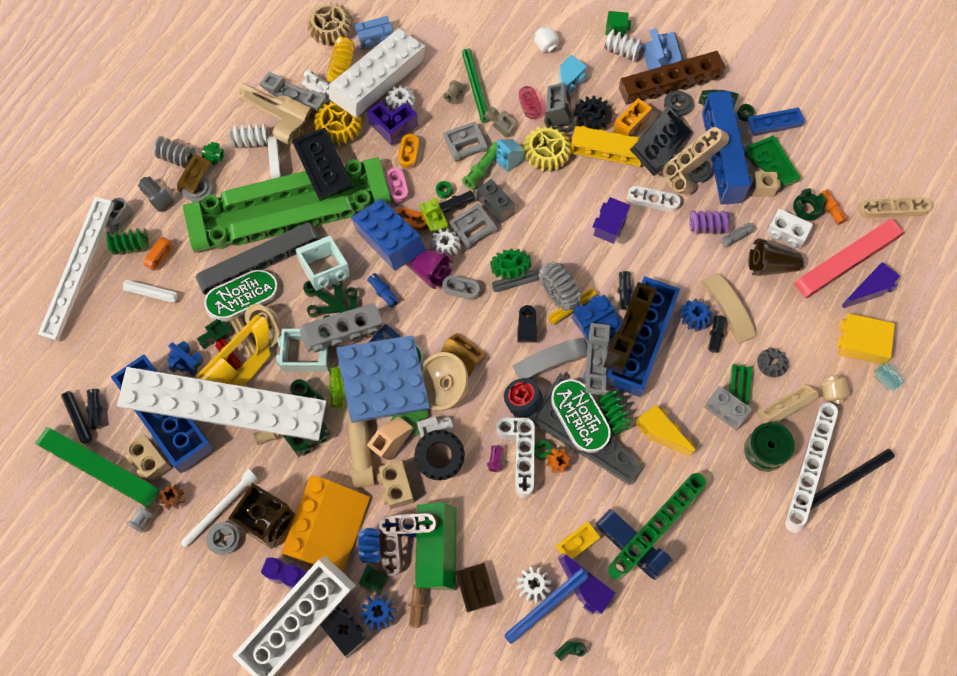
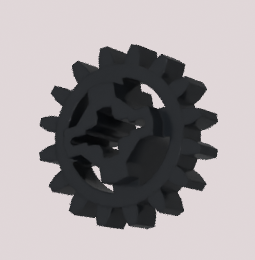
M593 95L592 99H589L586 96L585 101L580 99L579 104H576L574 116H577L576 122H579V127L585 126L589 129L601 130L603 127L606 129L607 125L611 123L613 115L611 111L612 106H607V100L602 102V97L596 99L595 95Z

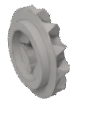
M203 177L199 184L201 191L199 190L194 194L182 188L184 196L193 203L195 201L202 202L205 196L212 193L210 181Z
M228 522L215 524L209 530L206 537L208 548L213 553L222 556L231 554L237 548L240 540L239 531L233 524ZM220 532L225 536L229 535V537L226 539L227 545L223 544L222 542L218 543V541L221 539Z

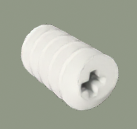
M612 29L606 39L604 49L607 47V51L611 52L614 48V54L620 51V56L623 57L626 54L627 59H630L633 55V61L635 62L643 44L640 45V39L634 43L633 36L627 40V34L621 38L620 31L617 35H614V29Z
M265 123L262 124L261 129H259L258 124H255L254 129H252L250 124H248L247 129L241 124L240 130L234 125L233 130L229 132L232 148H235L236 144L240 148L243 147V144L246 147H249L250 144L256 147L258 143L260 146H264L265 142L268 146V130Z

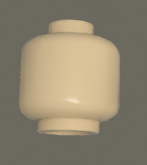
M840 375L824 378L825 381L821 383L824 399L832 401L833 404L845 402L844 398L850 395L847 380L843 377L841 378Z

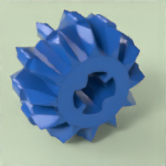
M696 298L693 302L688 300L680 309L679 318L683 319L682 325L688 324V330L694 327L695 332L699 330V327L702 330L705 329L712 321L713 312L709 311L710 305L704 306V300L698 303Z
M378 528L361 529L358 535L360 561L367 564L379 562L381 559L380 531Z
M375 594V601L368 597L369 606L362 604V608L367 611L360 613L361 617H367L363 621L364 625L371 622L369 629L373 630L377 624L378 631H382V624L389 628L390 625L387 620L395 621V617L390 614L397 612L396 608H390L394 602L390 600L386 603V595L382 597L381 601L378 594ZM380 607L383 615H378L379 618H376L374 610H378Z

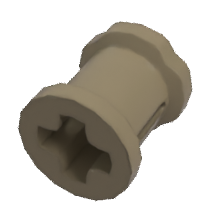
M452 80L449 83L448 91L443 94V98L448 103L455 104L458 101L459 94L463 92L464 86L460 82Z

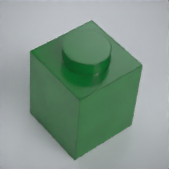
M608 11L605 35L608 36L612 29H614V35H617L620 31L621 37L626 34L627 30L630 31L631 20H628L629 13Z

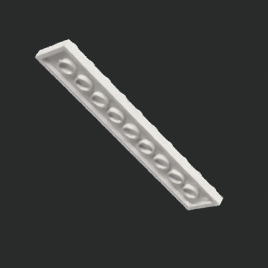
M126 367L117 407L319 441L326 400Z

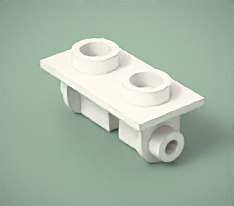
M306 70L304 72L305 80L301 84L310 91L314 90L326 95L325 103L330 100L329 84L313 71Z

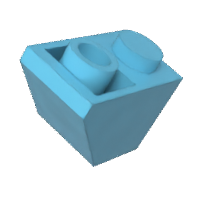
M570 55L560 65L559 83L565 82L571 94L576 85L586 79L587 66L573 55Z
M500 139L497 141L496 162L501 168L509 172L524 161L525 150L514 139Z

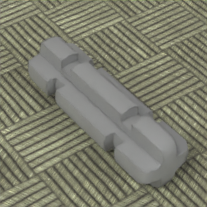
M746 223L743 225L744 227H739L729 233L730 235L722 237L721 243L723 246L728 247L732 243L744 238L746 234H751L755 229L752 223Z

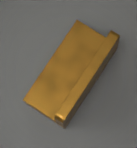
M194 153L177 182V191L181 192L183 188L194 194L208 171L211 162Z
M458 333L450 336L441 352H448L459 357L466 366L468 377L472 375L476 366L483 362L487 354Z

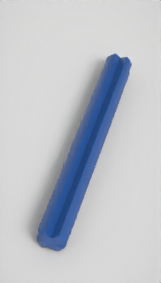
M584 569L577 571L506 632V640L510 644L515 642L585 582L589 577L588 573Z

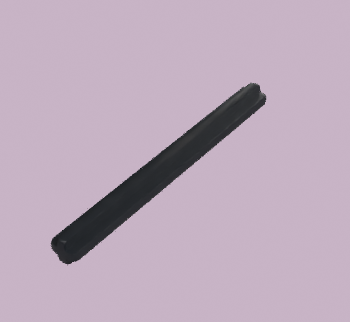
M886 449L814 494L810 510L895 457L892 450ZM803 501L800 505H806V503Z

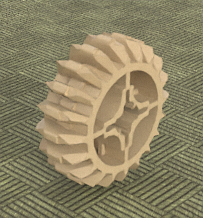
M331 1L329 4L323 2L322 6L317 4V9L312 8L311 13H308L306 20L307 31H309L311 38H314L316 42L320 41L321 45L325 42L328 46L330 43L335 44L338 37L347 38V34H351L353 26L352 17L348 9H345L343 5L339 6L338 3L333 5Z

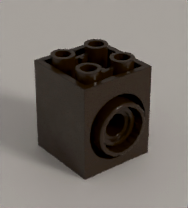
M252 483L228 519L237 528L270 549H273L295 514L288 504Z

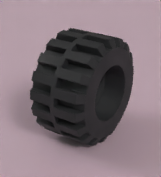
M441 429L433 430L420 438L414 453L415 463L419 471L427 478L438 481L447 480L455 476L460 471L465 458L464 446L459 438L452 432ZM436 443H443L451 450V460L444 467H435L428 460V450Z

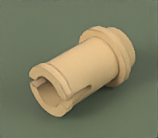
M262 431L253 433L257 445L272 439L277 440V437L280 436V434Z

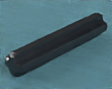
M71 391L62 393V400L80 442L83 444L91 442L92 436Z

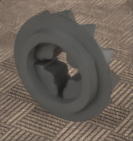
M672 91L666 95L664 107L670 106L681 117L691 109L692 100L683 91ZM676 100L681 104L680 108L675 104Z
M707 160L697 167L699 171L697 174L695 170L689 174L694 183H702L709 178L712 169Z
M769 347L759 354L757 364L764 375L775 378L782 376L787 371L789 359L786 358L785 352L779 351L778 348L771 349ZM778 358L776 363L777 366L775 364L768 366L770 364L771 359L774 360Z

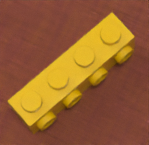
M575 126L570 149L571 154L637 167L641 165L639 159L630 151V148L640 137L589 129L585 126Z

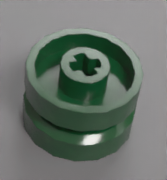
M774 422L763 423L756 427L744 443V453L747 461L752 467L765 472L775 471L783 466L791 458L795 449V441L790 431L781 424Z

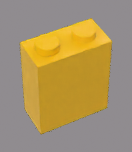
M848 313L839 323L841 336L838 337L836 347L839 348L838 355L882 365L886 364L891 359L895 323Z

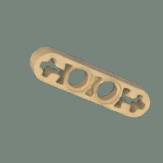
M925 197L868 199L862 202L858 212L864 218L923 216L930 211L932 203ZM900 204L907 205L908 210H902L900 208ZM882 205H888L890 211H884Z

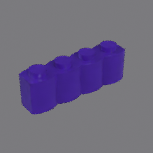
M271 557L266 558L261 570L262 575L271 582L277 584L284 583L290 589H293L307 573L298 566L286 565L283 561Z

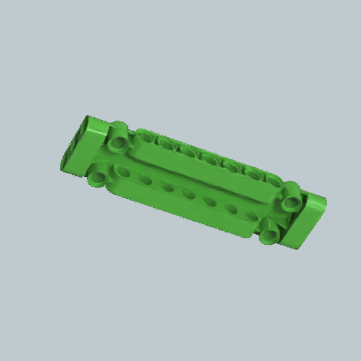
M379 157L363 160V162L355 159L348 161L344 167L353 184V188L320 202L306 171L229 189L223 191L220 194L221 197L218 198L215 195H207L203 198L202 202L198 201L183 205L193 252L215 247L217 249H224L229 244L243 245L271 238L305 223H312L314 226L346 219L352 217L355 212L364 210L381 198L387 204H390L391 198Z

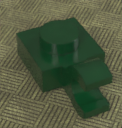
M216 319L205 327L207 332L199 336L197 340L199 345L206 349L213 340L217 342L218 340L225 339L233 332L225 321Z

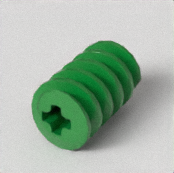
M136 228V234L133 233L132 229H129L128 235H126L124 230H121V236L118 235L117 231H114L113 237H111L109 232L106 233L107 247L113 255H117L119 252L125 254L126 251L132 253L133 250L139 252L141 249L143 251L148 250L149 238L145 228L143 233H141L139 228Z
M620 390L610 391L599 397V405L603 407L602 412L606 414L605 419L609 421V427L613 428L611 432L614 435L628 431L633 427L629 425L633 418H626L630 411L623 412L627 405L620 404L624 398L616 397Z

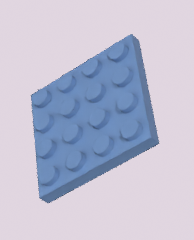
M413 335L337 347L336 351L351 423L429 410L430 406Z

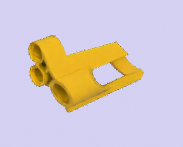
M256 315L196 375L197 379L245 387L270 357L268 347L269 329L266 318ZM253 332L256 339V351L236 371L227 363L228 356Z

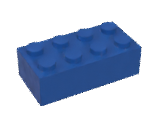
M382 198L351 217L357 233L394 271L426 251L420 235Z

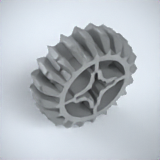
M553 261L539 270L541 286H543L548 297L557 307L567 311L580 303L581 296L572 276L562 265Z

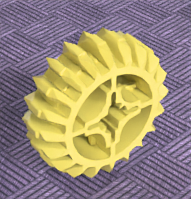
M544 125L543 129L537 126L536 131L531 130L530 135L526 136V140L523 143L525 159L529 160L530 166L534 165L535 170L540 167L542 172L545 169H548L550 172L552 168L557 171L559 166L563 167L564 163L568 161L571 154V143L569 142V137H565V132L559 133V127L554 130L552 125L550 128H546ZM540 142L536 148H533L536 143ZM558 149H561V151L557 155H554V153L557 152Z

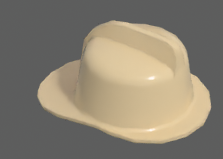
M261 304L250 305L245 312L246 323L248 324L256 315L266 318L269 329L268 347L274 346L279 338L276 313L271 308Z

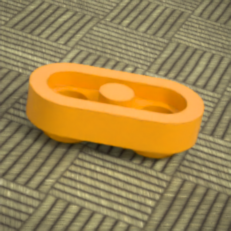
M407 134L401 139L398 162L403 168H411L416 164L419 139L414 134Z

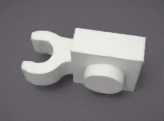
M449 416L440 419L438 422L436 417L417 422L421 438L433 430H450L453 428Z

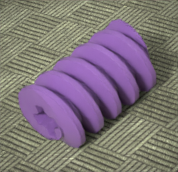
M691 211L689 229L690 231L694 229L695 234H698L699 229H702L703 234L706 233L707 229H709L710 234H713L714 229L717 230V234H720L721 229H724L725 234L728 233L730 225L729 213L726 214L725 211L720 213L718 211H713V213L706 211L704 214L703 211L698 213Z

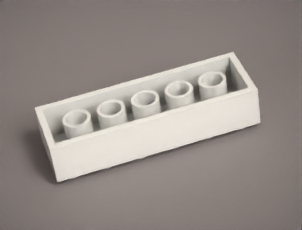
M398 28L329 84V99L357 118L424 61L425 45Z
M326 556L322 557L232 656L252 676H274L356 585Z

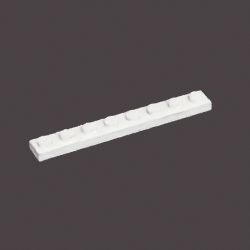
M94 197L38 335L59 341L114 207L112 201Z

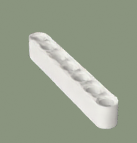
M832 403L821 405L814 423L785 521L786 528L792 533H799L803 530L810 512L838 414L837 407ZM823 413H828L831 417H827ZM818 430H823L826 434H821ZM813 447H818L821 451H815ZM808 464L814 465L816 469L809 468ZM802 482H808L811 487L804 486ZM797 500H803L806 505L798 504ZM791 518H797L801 523L795 524Z

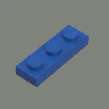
M799 107L751 116L747 120L752 136L803 126L805 122Z

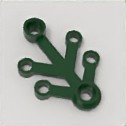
M310 281L304 284L303 290L308 297L316 296L329 305L324 307L310 305L307 308V313L310 317L315 318L318 315L349 311L343 305L342 281H339V285L331 284L334 289L335 299L320 289L317 291L314 287L308 289V286L312 285ZM349 287L346 290V296L349 299L350 310L357 308L356 298L358 293L354 287ZM350 292H355L352 296L348 295ZM312 309H316L315 313H310ZM356 321L359 326L363 324L361 321Z

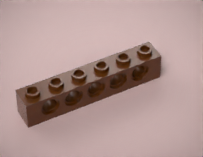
M717 50L620 79L619 90L625 104L628 105L634 103L638 98L640 100L653 99L656 96L668 94L672 91L684 90L690 86L701 85L710 80H718L723 76L726 66Z

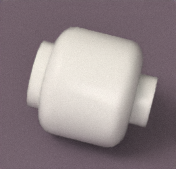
M543 26L535 32L534 42L541 52L549 51V53H552L558 48L559 37L551 27Z

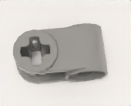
M121 197L112 200L114 207L105 226L111 234H114V231L118 232L132 215V209Z

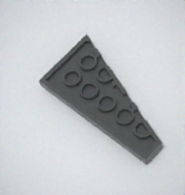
M560 373L544 396L541 408L531 415L529 419L538 428L630 486L641 467L627 450L623 449L612 433H610V439L605 448L596 453L581 451L572 443L551 404L553 389L558 383L565 380V377Z

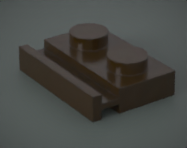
M485 563L456 571L467 613L496 605Z

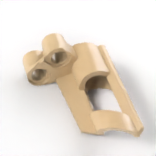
M241 84L238 92L239 99L253 104L281 120L276 124L272 132L275 139L291 145L293 144L292 140L304 136L301 129L305 127L311 116V107L287 96L272 97L247 84ZM253 92H255V93H257V94H259V95H261V96H263V97H265V98H267V99H269V100H272V101L278 103L279 105H273V104H271V103H269V102H267V101H265V100H263V99H261V98H259V97L253 95Z

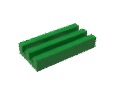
M732 364L729 393L734 396L736 371H739L737 398L748 405L752 367ZM744 372H746L744 400H742Z

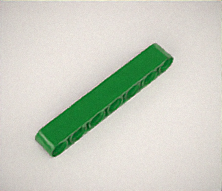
M49 427L45 428L35 442L36 445L149 509L160 494L158 488Z
M699 473L691 474L615 557L608 567V573L611 578L622 580L705 488L706 480L703 475ZM667 509H670L673 514H670ZM654 522L660 524L661 528H658ZM642 536H645L649 542H645ZM629 550L634 551L637 557L632 556ZM616 564L621 565L624 571L618 570Z

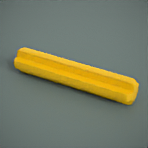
M590 288L580 295V303L577 306L587 304L593 296L597 295L596 291ZM559 308L548 316L549 322L555 325L572 314L574 308L567 311Z

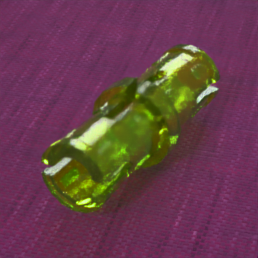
M331 367L329 369L330 384L328 385L331 398L330 406L339 408L343 406L342 390L344 386L341 381L340 367Z

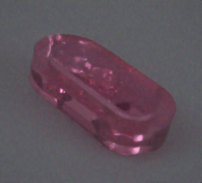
M530 86L522 87L519 90L518 99L527 118L536 119L541 115L542 111L537 93Z

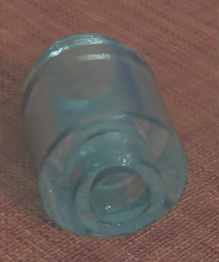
M882 363L874 370L876 373L874 378L887 390L890 389L894 392L904 383V380L901 378L902 376L889 363L887 365Z

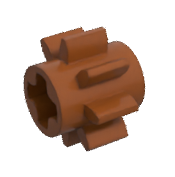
M177 484L173 487L166 485V489L159 491L162 495V499L159 502L161 504L166 503L165 508L168 510L171 506L179 509L178 505L181 502H185L182 499L185 491L183 489L179 490Z

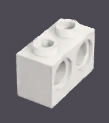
M778 209L766 235H769L774 240L786 243L789 247L800 250L813 224Z

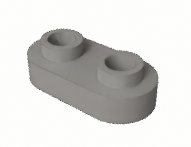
M452 275L446 277L443 281V290L447 295L467 300H473L479 296L480 287L474 280ZM454 285L455 288L450 289L449 286ZM471 289V290H473L474 292H473V293H468L467 291Z

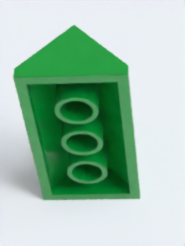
M445 502L417 505V513L432 512L436 514L439 518V525L434 531L416 533L415 589L455 591L457 508ZM429 517L427 520L419 521V525L428 524L430 527L433 524Z

